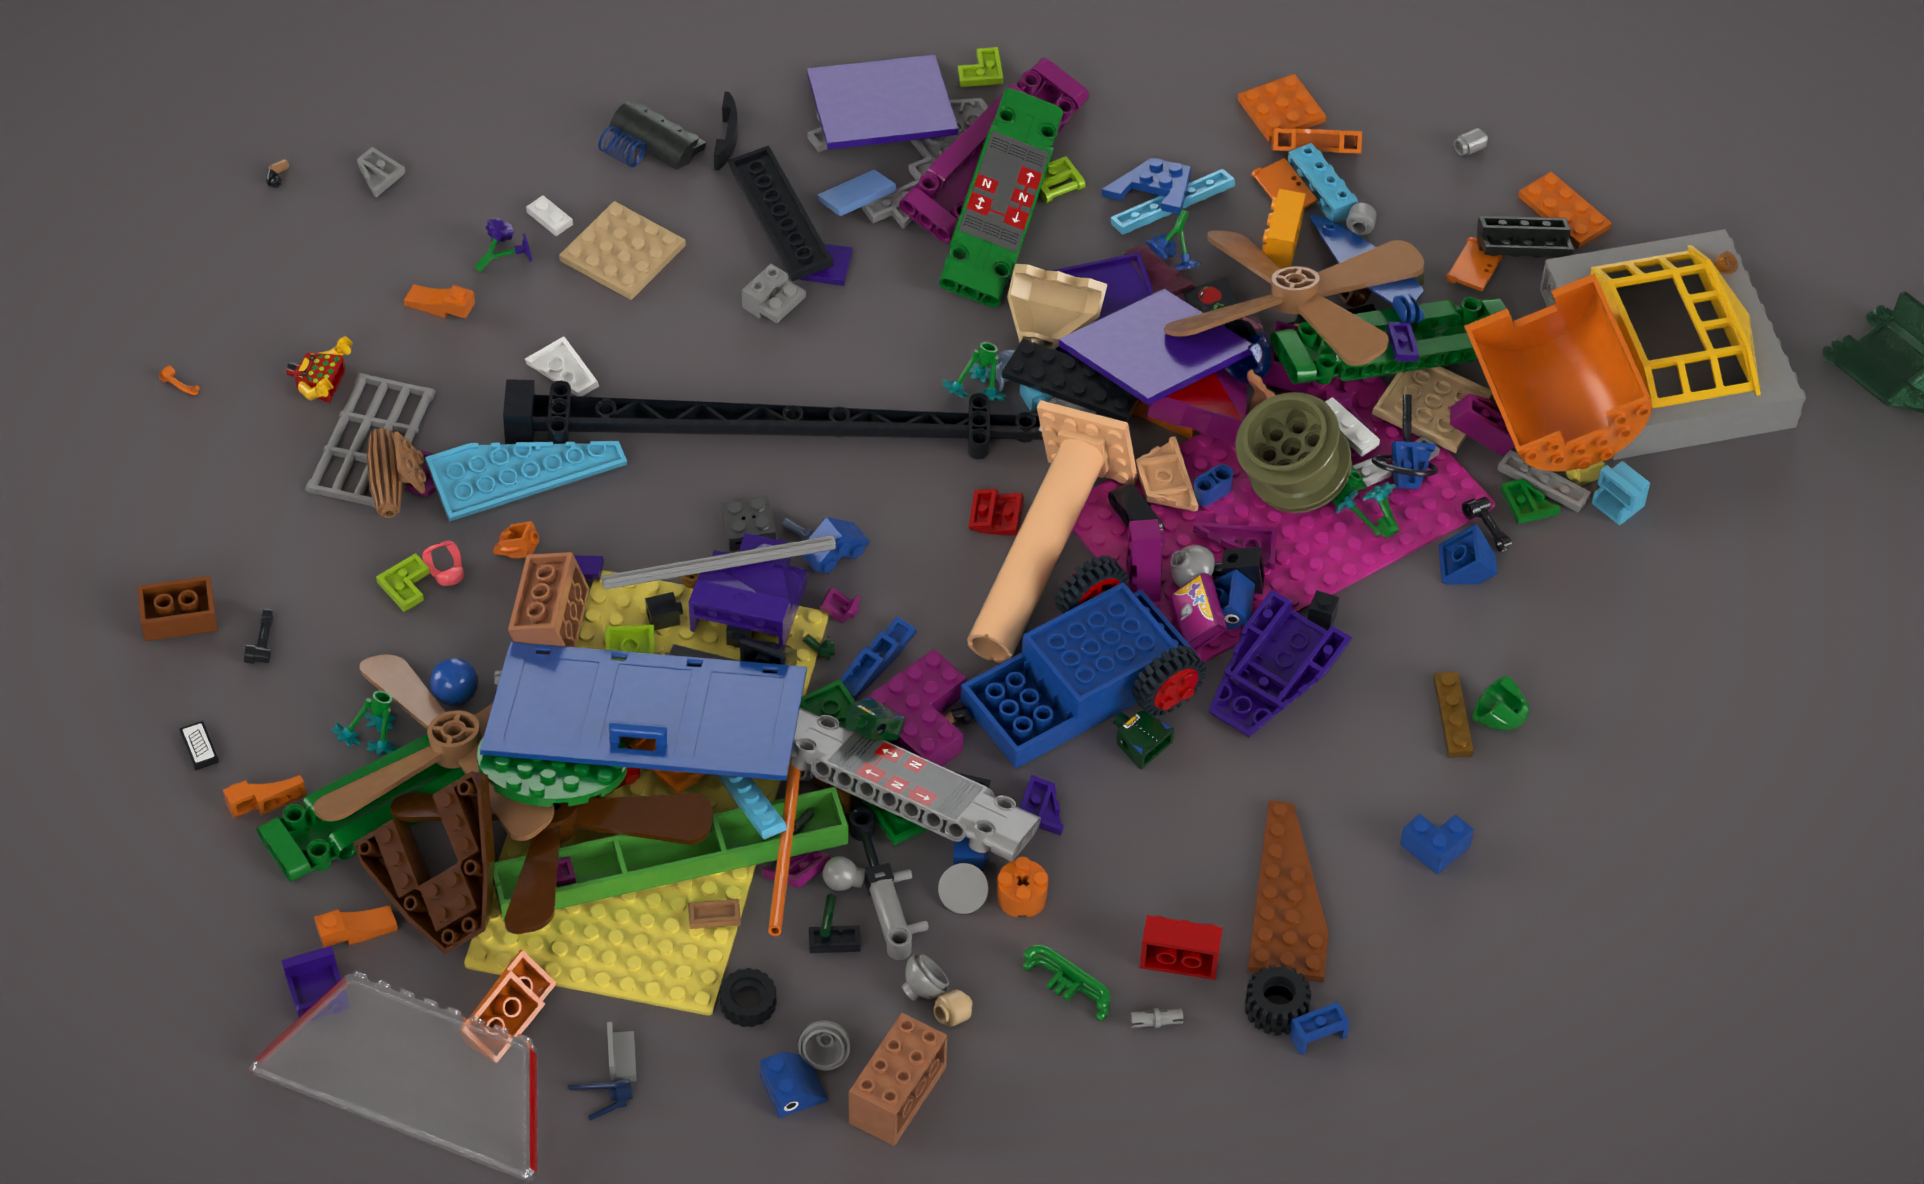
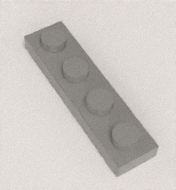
M1509 450L1498 464V471L1515 480L1523 478L1534 489L1539 490L1547 497L1578 513L1590 499V491L1552 471L1540 470L1528 465L1520 458L1518 453Z

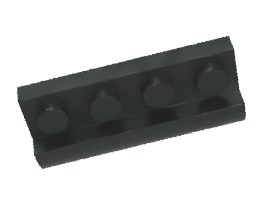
M629 102L623 103L613 115L609 125L645 144V152L676 170L690 164L691 156L705 150L706 142L696 134L684 130L680 125L672 123L665 119L663 115L653 112L646 105L640 103L635 105Z
M1479 216L1477 244L1478 249L1483 250L1485 255L1533 256L1537 258L1554 256L1559 258L1573 255L1574 251L1569 238L1571 229L1566 218Z

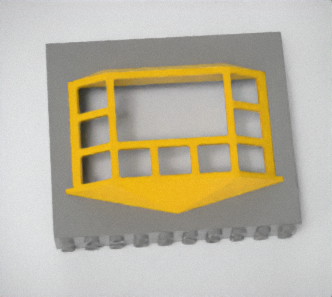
M1726 229L1547 259L1545 261L1540 291L1547 307L1555 304L1551 293L1552 290L1595 273L1651 397V415L1644 429L1629 445L1614 454L1613 460L1797 427L1799 417L1802 415L1803 403L1806 401L1805 392L1798 384L1797 375L1790 367L1789 358L1781 348V341L1773 331V324L1765 314L1764 305L1760 304L1757 290L1755 287H1752L1749 273L1747 270H1744L1741 256L1736 253L1733 239L1729 238ZM1698 274L1706 292L1689 294L1681 277ZM1673 278L1706 351L1648 360L1616 288ZM1711 301L1719 319L1701 321L1693 303ZM1723 328L1731 346L1714 349L1706 330ZM1736 355L1748 382L1724 386L1717 358ZM1710 360L1715 388L1691 392L1685 364ZM1677 366L1683 393L1658 398L1652 370Z

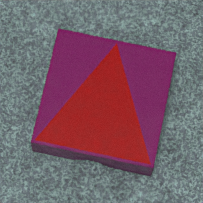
M1233 363L1148 405L1147 416L1177 426L1192 428L1204 434L1236 443L1237 432L1246 416L1248 368Z

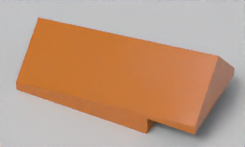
M523 950L517 953L460 1029L466 1044L495 1064H498L545 1005L543 1000L557 984Z

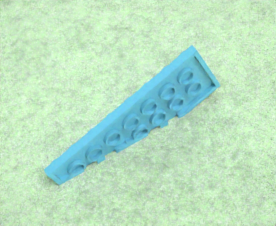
M590 441V443L576 444L575 442H566V444L516 442V444L500 445V443H491V445L468 443L425 457L426 465L449 522L627 465V459L619 441Z

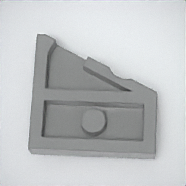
M373 147L357 159L358 167L376 198L405 174L404 166Z

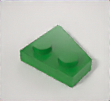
M1523 478L1501 484L1500 491L1518 525L1560 514L1561 508L1558 504L1553 506L1545 500V495L1542 492L1534 489Z

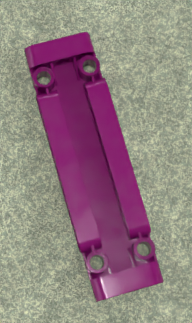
M1041 58L1029 71L1023 73L1021 79L1016 84L1012 83L1008 87L1060 107L1063 110V116L1058 133L1068 123L1071 116L1089 99V92L1084 86L1047 58ZM1003 93L933 162L926 173L920 177L919 182L899 201V206L906 215L943 243H948L952 238L987 133L995 118Z

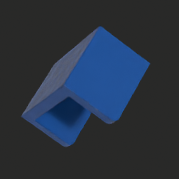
M1339 1002L1293 1018L1289 1036L1299 1054L1302 1055L1306 1053L1307 1043L1336 1032L1339 1033L1341 1039L1347 1038L1350 1022Z

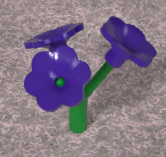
M488 219L485 228L488 231L487 234L492 237L491 245L485 255L474 266L480 273L492 259L514 253L516 255L524 253L529 261H532L525 233L522 234L523 241L521 245L514 246V249L492 254L496 244H499L500 241L504 242L512 239L514 230L511 224L503 222L501 219Z

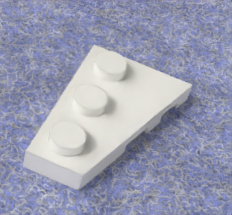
M564 336L525 358L527 365L552 381L562 380L568 382L571 385V393L576 396H584L599 387L598 381Z

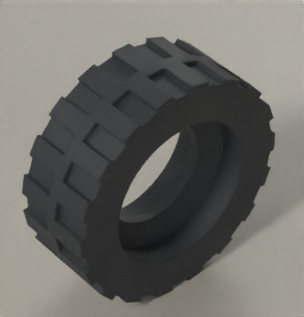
M738 969L736 972L730 973L723 980L719 995L721 1011L725 1014L727 1020L729 1019L731 1023L738 1024L741 1027H755V1025H761L765 1020L771 1018V1014L775 1012L777 999L776 986H774V981L768 977V974L762 973L758 969ZM743 988H754L760 993L761 1000L754 1007H742L735 1000L737 992Z

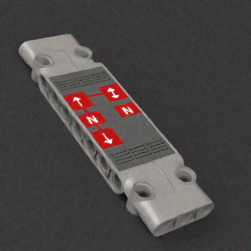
M802 708L799 710L791 753V765L798 770L808 771L811 769L816 778L952 841L958 842L967 837L970 839L969 847L972 850L986 853L991 848V853L1011 862L1014 861L1035 835L1041 817L1017 807L1016 802L1012 798L1004 795L995 797L993 791L988 787L885 740H869L855 731L849 730L847 727L839 726V721L833 716H817Z

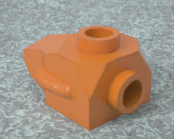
M533 522L511 524L502 531L499 536V542L494 546V554L517 559L525 558L527 554H532L539 543V534Z

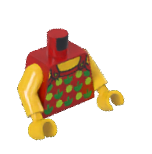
M344 336L338 340L337 346L328 351L319 353L308 352L305 354L301 364L289 362L286 374L295 377L297 390L308 400L320 399L330 403L346 371L343 355L350 354L351 348L349 346H352L353 342Z

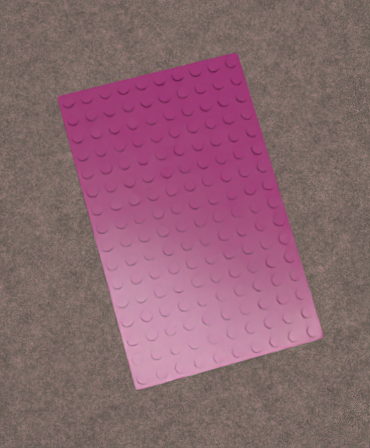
M1379 376L1351 381H1343L1340 377L1332 378L1329 384H1319L1312 381L1306 393L1326 401L1348 391L1353 397L1352 407L1368 428L1375 427L1377 429V437L1380 439L1379 446L1364 456H1360L1357 452L1351 455L1352 466L1377 455H1392L1391 443L1395 441L1404 442L1402 428L1372 415L1375 405L1388 388ZM1285 390L1279 394L1290 393L1293 391ZM1200 433L1178 444L1192 488H1194V481L1198 476L1217 465L1224 464L1233 470L1232 489L1229 494L1208 506L1198 505V511L1147 502L1160 519L1165 534V543H1162L1163 558H1161L1160 601L1153 603L1181 634L1170 596L1180 589L1173 581L1171 575L1172 555L1184 547L1200 545L1212 552L1215 562H1222L1223 551L1227 548L1194 533V522L1277 528L1275 568L1272 570L1264 566L1265 581L1263 594L1254 593L1252 616L1271 590L1292 601L1293 611L1299 613L1310 606L1316 590L1333 595L1474 520H1469L1464 516L1462 511L1463 502L1470 499L1477 500L1487 497L1491 504L1488 512L1495 508L1496 503L1447 449L1436 444L1440 448V453L1428 462L1438 467V473L1433 476L1423 477L1420 488L1416 490L1393 488L1391 489L1393 493L1387 494L1389 506L1394 519L1399 525L1400 531L1384 539L1382 535L1376 537L1373 530L1352 510L1349 511L1345 508L1344 511L1341 510L1337 514V507L1333 501L1318 509L1304 513H1287L1272 508L1253 490L1248 474L1238 461L1235 443ZM1411 433L1410 442H1415L1420 436ZM1385 461L1386 464L1393 466L1392 461ZM1393 472L1391 477L1370 485L1365 490H1359L1358 495L1353 498L1356 507L1376 527L1378 526L1377 520L1384 516L1378 502H1375L1374 498L1364 501L1362 499L1367 495L1368 491L1374 490L1375 486L1379 485L1381 487L1386 482L1394 484ZM1138 477V478H1137V481H1136V483H1135V485H1134V487L1137 489V491L1141 494V496H1142V497L1144 498V500L1146 501L1145 495H1144V492H1143V489H1142V486H1141V483H1140V480H1139V477ZM1109 479L1092 488L1075 523L1073 532L1095 557L1099 559L1102 555L1105 557L1107 555L1111 556L1127 573L1126 555L1129 529L1112 508L1108 499V492L1128 483H1120ZM1244 625L1234 630H1227L1196 651L1200 659L1205 663L1235 647L1239 642Z

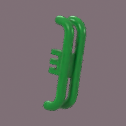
M1033 945L1024 951L1023 957L1026 959L1022 965L1024 970L1030 971L1033 967L1040 965L1055 974L1048 982L1047 989L1051 991L1058 984L1054 992L1058 996L1067 990L1062 998L1066 1002L1077 991H1080L1097 1003L1096 1006L1099 1010L1095 1017L1098 1021H1103L1107 1017L1111 994L1102 982L1046 945Z

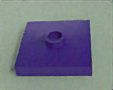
M824 244L833 259L834 266L800 278V280L844 286L852 257V247Z

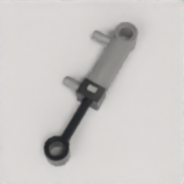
M857 807L849 815V832L852 838L862 841L870 867L865 868L867 891L869 896L872 897L887 944V954L894 960H904L912 952V934L927 931L929 925L927 921L906 924L894 882L911 879L912 872L910 869L892 873L889 863L879 864L871 839L874 834V814L867 807Z

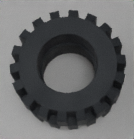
M1273 964L1270 965L1269 969L1265 966L1260 968L1259 973L1255 972L1252 975V980L1249 979L1245 998V1013L1248 1014L1250 1023L1255 1022V1028L1258 1030L1263 1028L1266 1034L1275 1032V1035H1281V1032H1285L1287 1035L1290 1034L1292 1019L1309 1012L1311 1000L1310 984L1308 981H1304L1305 976L1302 973H1296L1297 969L1293 967L1287 969L1286 965L1282 964L1281 967H1276ZM1280 995L1287 998L1290 1002L1278 1005L1271 1003L1266 997Z

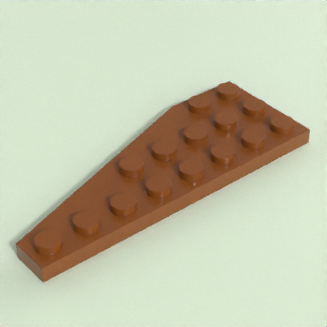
M1269 800L1247 972L1259 973L1260 968L1264 966L1269 969L1270 965L1275 964L1276 967H1281L1282 964L1286 965L1287 969H1291V967L1297 969L1296 973H1302L1305 976L1304 980L1323 983L1329 932L1294 803Z

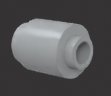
M1475 128L1459 135L1454 140L1456 152L1460 156H1468L1486 148L1488 142L1487 134L1483 130Z

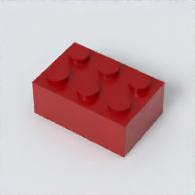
M1147 915L1142 939L1140 968L1215 980L1223 927L1210 923H1194L1185 919L1175 920L1159 915Z

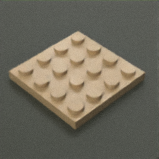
M614 201L559 254V259L564 264L632 300L686 246V240Z
M1442 367L1402 372L1396 374L1375 405L1372 415L1403 429V395L1410 394L1412 395L1411 433L1420 437L1425 436L1433 443L1456 453L1467 435L1450 425V407L1469 393L1488 399L1492 398L1493 393L1490 389Z

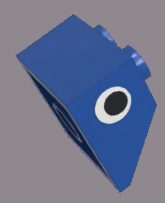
M1235 569L1213 580L1228 630H1234L1243 626L1250 619L1255 584Z
M781 1052L759 1060L761 1080L779 1118L828 1101L814 1068L802 1059L801 1055Z

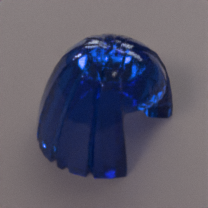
M1264 332L1245 339L1251 343L1248 346L1251 355L1224 368L1230 375L1244 384H1250L1247 378V373L1250 370H1253L1262 380L1270 370L1271 349L1268 337Z

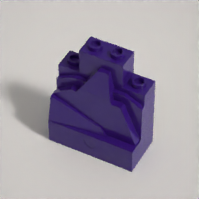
M745 533L738 552L790 542ZM714 550L712 556L728 554L729 552ZM791 557L700 573L689 599L690 631L695 632L699 619L776 635L778 636V644L786 645L807 585L806 570L796 566H789Z

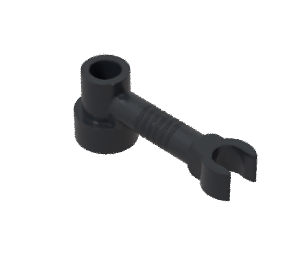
M1482 497L1477 500L1470 499L1463 502L1462 511L1464 516L1469 520L1481 517L1493 535L1498 551L1508 550L1507 546L1512 544L1509 536L1501 532L1489 514L1488 510H1490L1491 504L1488 498Z
M263 608L257 645L246 644L244 663L270 662L271 649L267 648L270 627L273 622V609Z

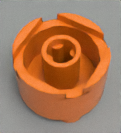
M1023 856L1007 863L998 874L997 898L1000 908L1006 914L1017 918L1018 915H1027V918L1033 917L1044 909L1048 893V875L1044 868Z

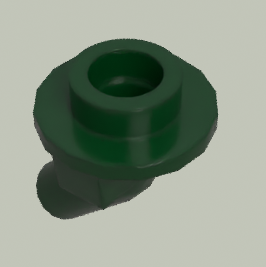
M807 634L802 640L813 651L820 653L827 660H830V655H835V641H830V636H827L820 643L810 634Z

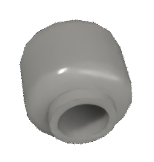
M1367 203L1354 204L1349 209L1347 215V228L1359 236L1368 235L1372 232L1376 223V210Z

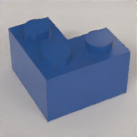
M826 517L809 539L833 536L835 549L801 556L814 571L829 574L836 567L837 562L842 556L857 559L862 555L870 541L855 523Z
M1419 814L1403 827L1400 845L1438 875L1471 846L1474 829L1456 814L1440 828H1437L1423 815Z

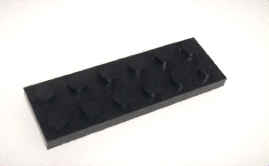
M1024 338L1002 371V377L1123 422H1128L1140 402V399L1078 358Z

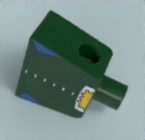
M868 697L851 704L845 726L869 740H898L905 717L875 699Z
M1145 711L1137 712L1132 718L1120 712L1113 720V724L1119 728L1117 732L1118 746L1141 770L1173 743L1174 728L1154 716L1148 715Z

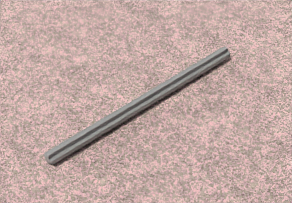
M826 536L607 574L602 576V585L607 590L835 549V540L833 536Z

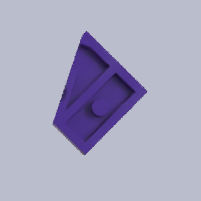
M1031 775L1020 808L1041 817L1038 828L1061 836L1064 826L1060 821L1059 802L1056 800L1055 783Z

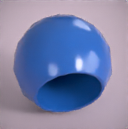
M453 658L444 660L434 667L430 675V688L434 696L440 702L447 705L458 706L466 703L474 696L478 687V675L473 665L464 659Z

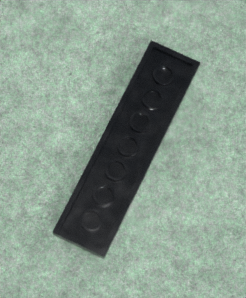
M768 145L728 160L732 173L791 281L834 266L832 257L770 146Z

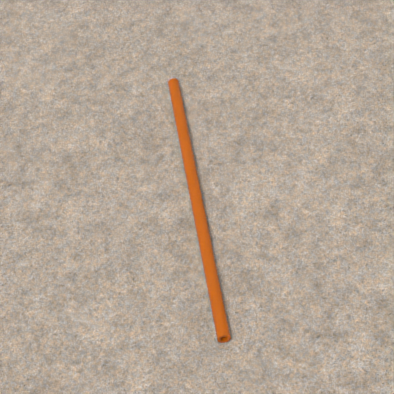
M791 759L782 817L787 830L780 833L768 932L772 936L780 935L782 930L801 770L791 765Z

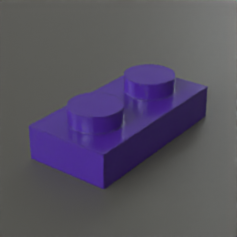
M1388 322L1386 330L1395 361L1417 362L1419 352L1411 323Z

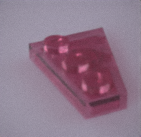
M1145 244L1124 252V255L1140 252L1154 293L1166 289L1177 296L1182 294L1184 290L1194 287V282L1190 279H1184L1177 269L1166 265L1163 259ZM1130 259V262L1145 284L1141 269L1134 259Z

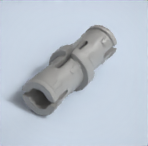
M1152 1008L1150 1011L1130 1012L1129 1014L1131 1016L1129 1017L1131 1028L1147 1026L1160 1028L1162 1025L1183 1024V1020H1181L1183 1019L1182 1008L1165 1010Z

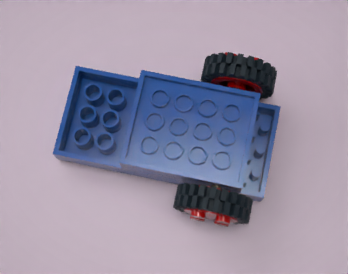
M1102 555L1099 559L1094 557L1091 563L1087 560L1083 563V568L1078 566L1075 568L1076 572L1070 573L1067 576V581L1062 582L1061 586L1063 588L1058 589V595L1055 597L1057 601L1055 604L1062 612V615L1024 634L1022 653L961 685V703L964 707L970 709L974 719L1015 769L1137 703L1148 715H1165L1166 711L1170 713L1174 711L1175 705L1177 708L1182 706L1181 701L1186 700L1187 702L1197 692L1195 687L1201 686L1203 683L1201 680L1206 677V665L1195 650L1142 589L1135 593L1131 592L1127 584L1129 582L1128 574L1111 556L1107 555L1105 557Z

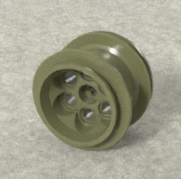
M1290 392L1268 398L1247 414L1237 432L1235 448L1238 461L1248 474L1250 484L1256 494L1266 504L1276 510L1287 513H1304L1318 509L1332 501L1342 491L1349 479L1352 458L1348 440L1339 429V423L1334 411L1326 402L1316 396L1300 392Z

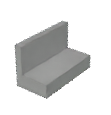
M607 1022L610 1081L629 1079L630 1082L637 1081L634 1031L613 1032L612 1022Z

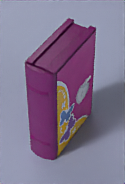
M1201 573L1170 595L1182 637L1195 652L1228 630L1215 589L1216 586L1212 577L1206 573Z

